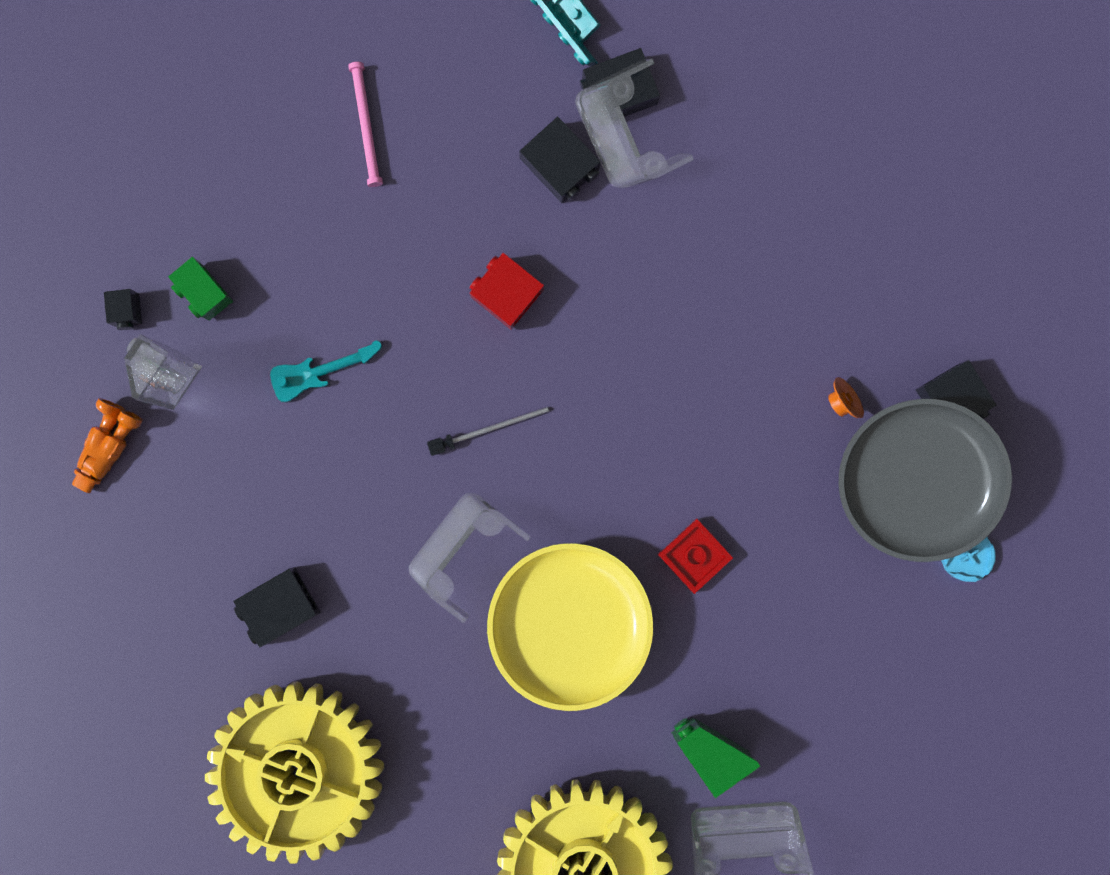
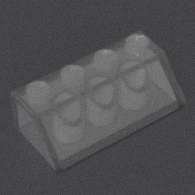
M141 334L129 343L127 347L128 353L124 357L132 398L171 410L175 409L202 368L201 365L179 351Z

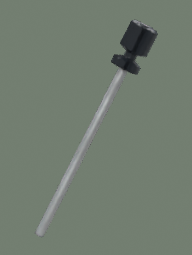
M548 407L455 438H451V435L448 434L444 441L440 437L427 441L428 449L431 456L445 452V447L447 446L451 450L455 449L454 443L549 412Z

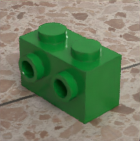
M193 256L168 276L173 282L172 290L181 299L185 297L190 302L188 308L198 319L203 317L210 321L233 302L231 297L203 264Z

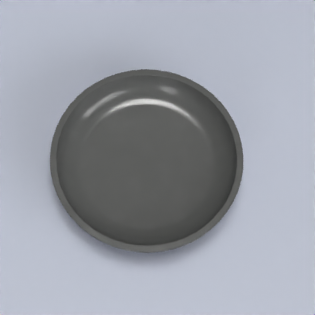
M916 399L897 403L868 419L847 445L839 470L841 503L847 518L858 534L873 547L885 554L915 562L949 559L972 549L982 542L1001 520L1007 508L1012 488L1009 456L995 430L983 418L966 407L937 399Z

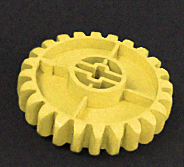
M298 681L289 684L285 692L279 685H272L266 689L264 697L260 694H253L246 698L244 708L237 707L228 714L229 725H224L216 730L214 737L221 745L210 749L207 753V759L218 766L205 774V782L217 785L218 789L207 798L211 805H223L224 810L215 818L219 825L229 822L235 825L229 835L232 841H238L243 836L249 838L247 852L254 854L261 846L267 847L266 857L268 861L275 862L282 851H286L287 860L290 864H297L305 851L311 860H319L326 847L335 852L342 848L345 836L356 837L362 828L361 820H367L372 815L375 807L371 799L378 797L382 790V784L374 778L382 773L384 763L379 759L371 757L379 750L381 743L378 739L366 740L365 735L373 724L370 720L356 723L354 718L359 711V706L356 703L349 705L346 709L340 707L342 701L341 692L336 691L327 699H323V687L321 684H314L305 695L303 686ZM286 750H295L296 752L292 753ZM292 765L298 768L295 775H293L295 768L291 767Z
M572 780L570 793L565 795L562 789L557 784H554L550 787V801L548 802L538 794L532 796V813L523 809H519L515 813L517 828L510 827L505 830L503 841L507 847L500 849L497 857V863L502 868L497 875H560V867L568 870L566 875H578V869L583 872L582 875H606L601 872L606 862L610 866L607 875H666L673 868L671 856L664 852L668 847L666 836L663 832L655 831L657 820L654 814L644 813L641 815L642 804L637 797H633L623 804V792L619 786H614L607 796L603 795L601 781L599 780L592 782L589 792H583L579 780ZM589 863L591 866V872L586 870Z

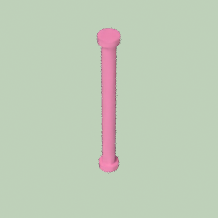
M352 62L348 66L349 71L353 75L369 175L367 185L369 187H378L383 185V180L379 177L362 72L365 70L364 63Z

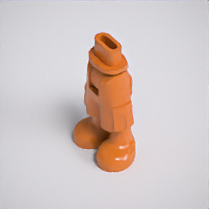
M98 398L96 402V408L103 414L99 427L95 426L90 429L77 463V468L79 469L74 470L76 476L72 485L86 493H91L95 484H100L102 478L111 470L114 461H117L127 445L124 440L132 429L139 428L143 421L135 413L126 411L124 407L103 398ZM118 421L119 425L112 436L111 430Z

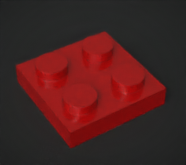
M695 519L657 554L693 594L733 559L698 519Z

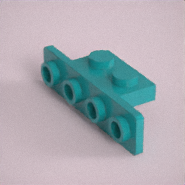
M530 0L534 5H539L543 9L544 13L542 15L550 25H555L560 31L558 36L566 45L573 47L576 51L574 53L575 58L583 66L585 64L593 66L598 63L583 43L601 24L582 0Z

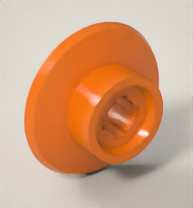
M837 377L833 383L835 391L828 396L832 408L841 417L850 414L855 418H863L864 409L858 395L847 381Z

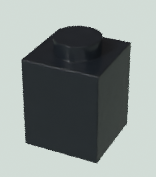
M131 289L103 292L107 324L117 327V330H131L133 325L142 324L139 293Z

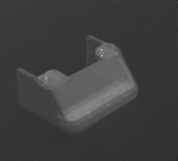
M653 59L641 60L582 89L576 96V107L609 182L617 188H627L658 178L694 160L692 155L682 153L668 160H665L661 153L649 151L640 155L621 111L620 105L628 102L634 95L635 88L630 75L653 65Z
M467 493L459 499L409 565V573L415 582L434 601L464 623L470 615L449 599L453 593L454 584L452 579L443 572V569L475 528L486 536H494L500 533L504 526L507 525L526 541L529 540L531 535L478 494Z
M789 802L701 807L694 810L691 815L695 875H719L721 872L720 860L773 856L776 868L782 873L813 875L814 873L798 810Z

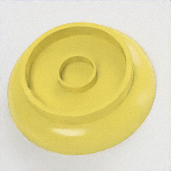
M558 544L529 554L506 573L491 600L487 620V635L491 654L497 668L505 680L518 693L543 707L562 711H578L609 702L633 683L641 672L650 652L653 637V617L649 599L643 586L623 562L596 547L582 544Z

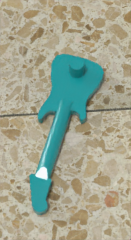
M374 341L371 345L358 349L357 353L314 368L310 367L313 362L312 358H307L297 365H278L273 367L270 371V377L276 397L281 402H290L307 389L328 386V381H320L318 377L360 362L366 364L382 349L381 342Z

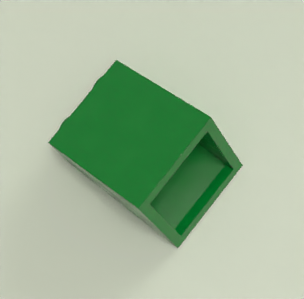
M693 717L689 720L685 718L679 721L674 726L675 730L671 732L677 744L715 798L760 767L759 763L747 749Z

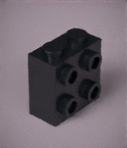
M969 360L955 365L915 389L921 399H937L956 403L975 412L983 419L991 414L989 412L990 409L997 406Z

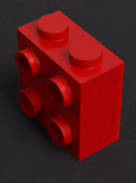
M502 253L499 258L494 256L486 267L488 271L482 278L478 276L472 282L469 294L474 301L512 330L543 293L544 285L506 254Z

